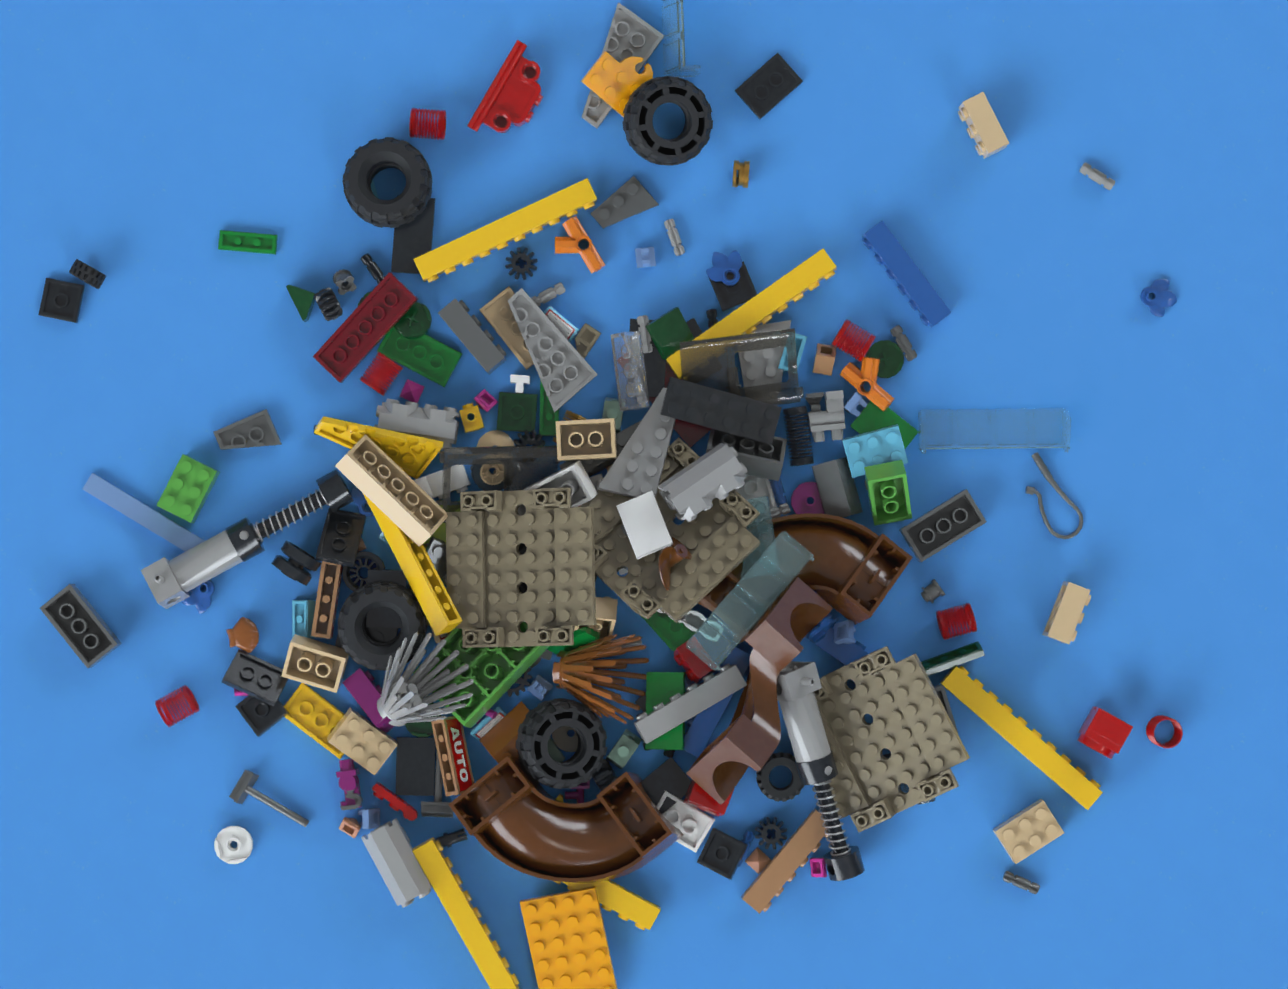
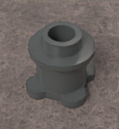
M342 269L334 274L333 281L338 286V293L340 295L356 289V285L353 283L354 278L350 271Z
M935 579L927 587H922L923 592L920 593L926 602L930 601L932 604L936 598L945 595Z

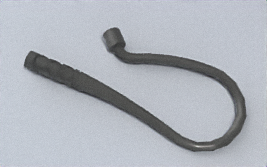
M1036 452L1031 457L1036 462L1043 476L1079 515V526L1076 531L1070 535L1056 533L1047 520L1040 492L1035 490L1034 487L1027 486L1025 493L1037 495L1043 521L1052 535L1061 539L1073 538L1082 529L1083 514L1061 490L1039 456V453Z

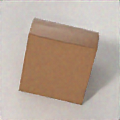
M817 343L813 373L832 376L836 346Z

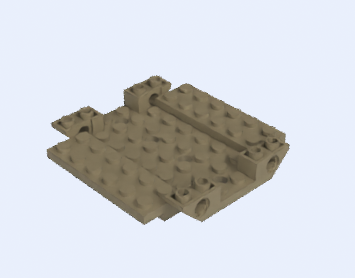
M679 437L668 448L659 485L700 458ZM658 489L656 500L670 536L680 541L692 556L691 560L684 558L671 567L670 590L667 591L662 583L659 572V556L663 549L637 559L628 536L621 529L623 522L616 506L633 498L598 490V495L580 506L594 507L595 574L635 613L646 619H649L660 609L677 623L760 545V541L745 528L760 515V512L735 489L730 491L729 496L725 499L719 500L718 497L712 500L713 506L710 509L702 510L690 522H687L685 519L680 525L673 522L676 518L674 514L677 511L669 509L660 495L661 490ZM622 568L628 570V574L624 577L617 575V572Z
M570 487L519 491L460 492L462 512H446L448 515L446 518L447 592L462 619V622L454 629L462 628L463 648L574 645L573 626L596 625L594 507H571ZM520 505L526 507V512L522 516L518 513ZM524 543L527 550L522 555L519 552V546ZM523 582L527 585L525 593H521L519 589ZM524 621L528 624L526 632H522L520 629V625Z
M885 646L819 678L822 688L814 691L838 771V775L830 779L831 783L829 785L833 787V790H831L832 794L836 795L833 799L838 802L835 806L840 809L837 812L838 815L842 816L840 819L850 815L858 832H862L892 818L896 813L959 787L950 768L968 760L970 757L916 653L895 662L890 650ZM848 679L855 682V689H850L847 686ZM865 714H870L873 717V723L869 724L865 721ZM886 748L890 750V758H886L883 756V749ZM900 784H907L909 792L901 791Z

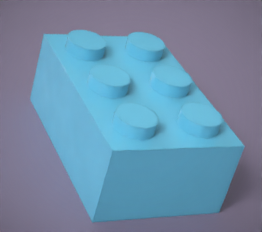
M898 424L842 440L852 478L865 475L864 467L897 460H902L903 464L908 463Z

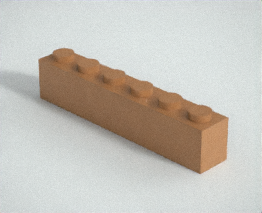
M815 808L741 896L742 900L759 914L762 910L764 912L768 910L772 904L770 902L774 896L778 897L784 890L782 886L786 881L791 882L796 876V869L799 866L802 868L809 860L807 856L811 851L815 853L821 846V843H819L821 839L828 837L824 833L826 828L822 826L824 821L820 819L822 814Z

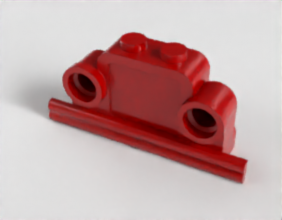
M519 40L516 41L467 127L477 132L480 126L484 124L498 133H506L511 128V123L515 126H522L525 122H530L534 115L532 110L535 105H540L543 96L541 95V87L537 83L540 78L539 65L522 57L527 48L526 44Z

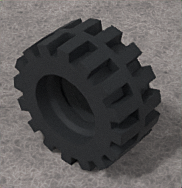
M78 259L75 260L69 270V273L96 289L100 288L106 278V275Z

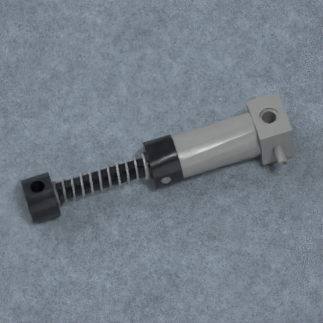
M336 469L316 480L319 491L315 489L314 494L308 493L307 498L302 497L301 501L295 500V504H289L287 509L282 508L281 512L275 511V515H269L268 519L262 518L261 523L256 522L252 524L247 518H244L221 533L171 560L164 557L143 568L141 572L157 603L168 609L190 597L188 591L265 551L262 544L263 538H270L269 535L273 533L276 535V531H283L285 526L290 527L289 524L293 522L296 524V520H303L302 517L305 515L309 517V513H316V509H323L322 506L327 504L335 512L353 502L354 499L338 470Z
M792 661L779 673L777 701H779L801 784L814 785L812 791L816 792L814 798L818 799L816 805L820 807L818 812L822 814L820 819L824 821L822 826L826 828L824 833L828 835L826 840L830 842L829 848L832 849V851L823 856L829 878L832 881L851 879L862 874L865 869L858 846L846 844L845 840L848 837H844L843 834L846 830H842L841 827L844 823L839 820L842 816L837 813L840 809L835 806L838 802L833 799L836 795L832 794L831 790H833V787L829 785L831 783L830 779L836 777L838 771L814 691L822 688L815 662Z

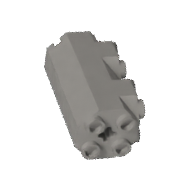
M387 399L386 402H382V406H377L376 417L379 418L378 425L375 424L374 427L442 441L444 443L441 450L455 451L452 444L457 442L459 422L456 420V417L460 418V413L456 412L457 409L444 407V410H439L436 405L425 404V407L421 408L415 402L406 401L404 405L399 404L400 401L395 399Z
M721 443L660 484L658 489L661 490L660 495L669 509L677 511L674 515L680 520L686 519L687 522H690L702 510L710 509L713 506L712 500L718 497L719 500L725 499L729 496L730 491L744 486L745 473L748 471L745 465L737 460L738 454L732 446L729 447L727 444Z
M397 818L361 837L397 906L401 905L404 908L413 903L412 901H414L415 897L419 896L421 899L430 894L432 885L412 852L413 848L410 844V839L404 828L400 826Z

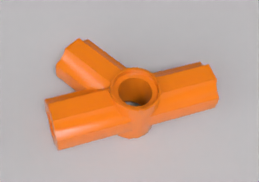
M577 216L565 221L562 226L569 237H555V254L579 253L591 274L606 266ZM582 240L589 242V247L585 250L578 247L579 242Z
M864 357L861 370L852 362H849L843 368L840 375L854 386L859 394L866 396L882 411H885L895 398L877 384L880 359ZM866 381L871 385L869 392L865 391L863 387Z

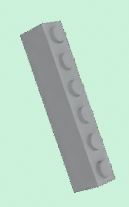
M728 663L719 668L720 672L716 675L711 673L703 678L704 682L699 685L694 683L686 688L687 692L681 695L680 693L674 694L669 698L670 701L663 704L661 702L653 707L654 711L647 714L644 712L636 717L637 721L633 723L644 743L651 742L745 687L747 684L737 666H730Z

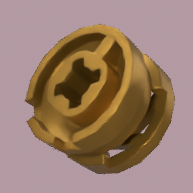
M734 160L732 187H738L739 185L743 188H748L750 161L741 163L739 160Z

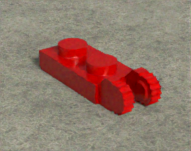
M375 783L372 790L377 798L389 801V806L397 812L400 809L403 812L404 818L410 821L417 819L418 812L414 807L381 783Z

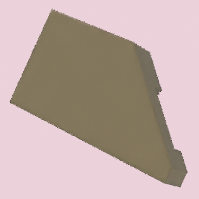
M587 323L583 325L575 337L577 351L584 359L601 335L599 331Z

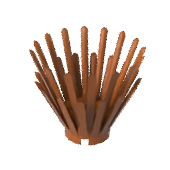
M617 634L570 651L561 650L556 656L561 657L560 662H554L553 682L559 684L556 686L557 688L565 689L601 718V714L606 717L610 715L619 722L621 721L626 724L623 718L614 713L617 712L630 720L634 719L632 715L587 691L632 709L640 710L638 705L621 699L620 694L596 685L645 696L646 693L642 690L623 686L625 684L624 679L609 676L646 680V674L603 669H626V664L648 663L649 659H592L623 655L626 652L644 650L647 646L615 647L641 640V636L633 638L636 634L605 642L615 638Z

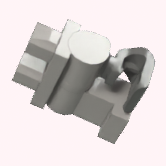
M843 390L805 394V399L811 409L807 415L809 432H812L814 442L825 441L824 431L831 430L832 440H843V429H846ZM823 396H825L826 411H822L820 408V401Z

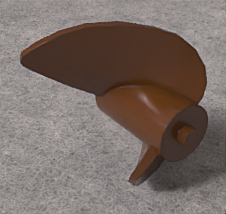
M672 536L673 545L665 547L659 556L660 577L667 591L670 590L671 567L684 558L689 560L692 558L689 550Z

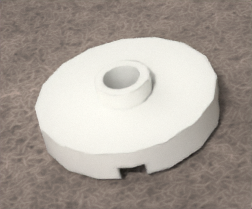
M228 826L218 833L214 841V849L217 856L224 862L238 864L250 856L253 850V839L245 828ZM232 841L237 842L236 848L231 846Z

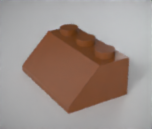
M522 701L479 740L498 763L507 756L519 757L516 749L518 728L520 723L522 724L526 718L525 715L530 711Z

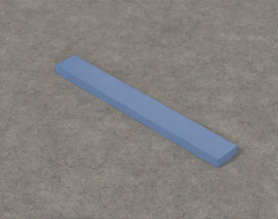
M94 473L91 474L83 487V490L185 552L205 541Z

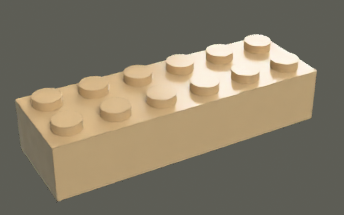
M366 434L335 465L419 547L432 536L448 517L446 511Z

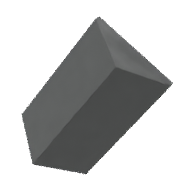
M847 457L812 466L824 514L843 518L863 512Z

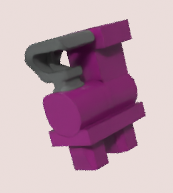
M352 759L340 760V771L336 772V776L340 778L339 786L345 791L346 800L340 802L341 810L361 808L363 798L361 797L360 783L357 776L360 774L359 768H354V760Z

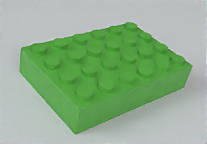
M525 621L520 625L522 632L528 630V624ZM462 628L454 629L445 638L446 644L435 656L439 658V662L430 672L455 650L459 651V655L437 675L446 669H449V674L465 664H468L469 668L432 693L452 683L459 685L469 679H473V684L439 699L441 702L472 693L473 696L445 706L467 704L463 708L455 709L456 711L452 714L463 726L472 728L549 646L463 648Z

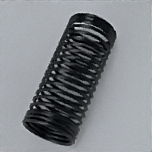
M806 406L783 409V415H786L784 416L785 425H788L785 426L787 429L785 431L788 432L786 433L788 435L786 438L789 439L787 442H791L787 444L789 446L788 449H791L788 452H793L789 453V456H791L789 459H793L789 461L790 466L814 463V456H806L813 454L812 452L803 453L812 451V449H806L812 446H803L809 445L811 442L800 443L811 441V439H803L811 437L810 435L800 436L810 434V432L798 433L810 430L800 429L809 427V425L798 426L809 423L801 422L807 421L808 418L798 419L808 417V415L795 416L807 414Z

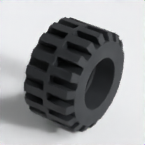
M783 752L772 753L762 769L757 772L758 786L769 799L778 802L792 800L796 795H799L804 787L801 784L795 763L796 759L791 754ZM779 765L786 766L792 773L791 783L784 788L773 786L769 779L771 770Z

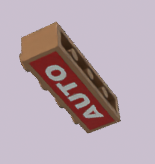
M322 561L311 636L327 639L333 638L343 565Z
M448 716L444 720L431 721L446 796L462 794L474 784L463 724L455 716Z

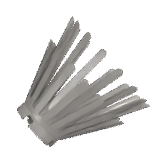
M418 632L414 633L401 663L399 662L407 643L406 637L401 648L399 647L396 651L392 668V656L390 655L382 694L377 700V709L383 719L387 716L391 720L389 724L400 727L406 723L447 719L446 716H431L453 713L456 711L455 709L463 708L467 704H459L441 709L439 707L473 696L472 693L428 705L474 682L473 679H469L459 685L452 683L432 693L469 668V665L465 664L449 674L450 670L446 669L437 675L459 655V651L455 650L430 672L439 662V658L435 656L446 644L445 639L439 642L413 674L426 654L424 648L431 639L432 633L426 635L402 676L401 674L418 637Z

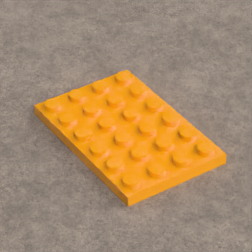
M596 886L520 900L538 989H618Z

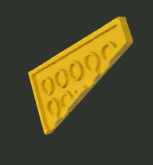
M325 416L321 418L314 430V433L349 449L366 434L407 475L415 479L420 477L442 449L444 443L438 440Z

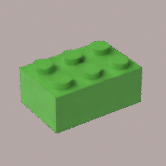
M182 454L156 506L190 523H195L220 472Z
M897 460L864 467L874 526L912 519L907 476L903 461Z

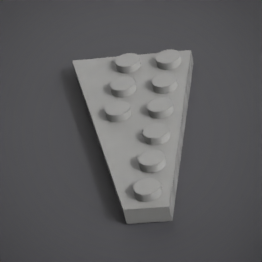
M521 288L507 301L555 413L598 374Z

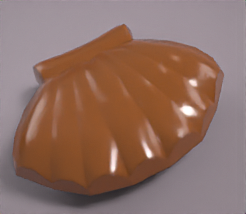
M241 617L232 629H226L230 648L236 646L247 653H251L259 642V632L256 624L246 617Z

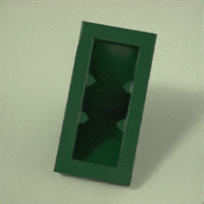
M287 285L286 288L304 322L308 321L315 302V293Z

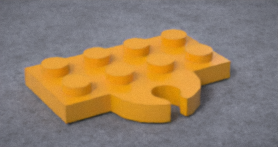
M604 51L581 82L624 117L623 111L630 95L641 84L653 79V71L651 65L647 63L644 65L643 72L638 74L635 66L642 62L643 58L630 56L618 62L609 53Z

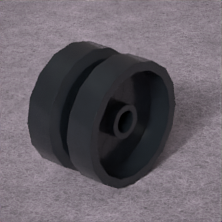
M286 540L281 550L289 559L282 555H276L272 564L289 578L307 586L312 576L304 568L317 571L321 562Z

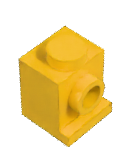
M473 403L463 405V410H459L465 433L485 428L478 405L474 406ZM470 413L475 416L472 421L467 418Z

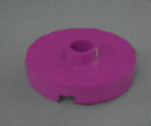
M815 482L800 484L793 491L791 506L796 514H824ZM808 497H812L814 499L813 504L807 503Z

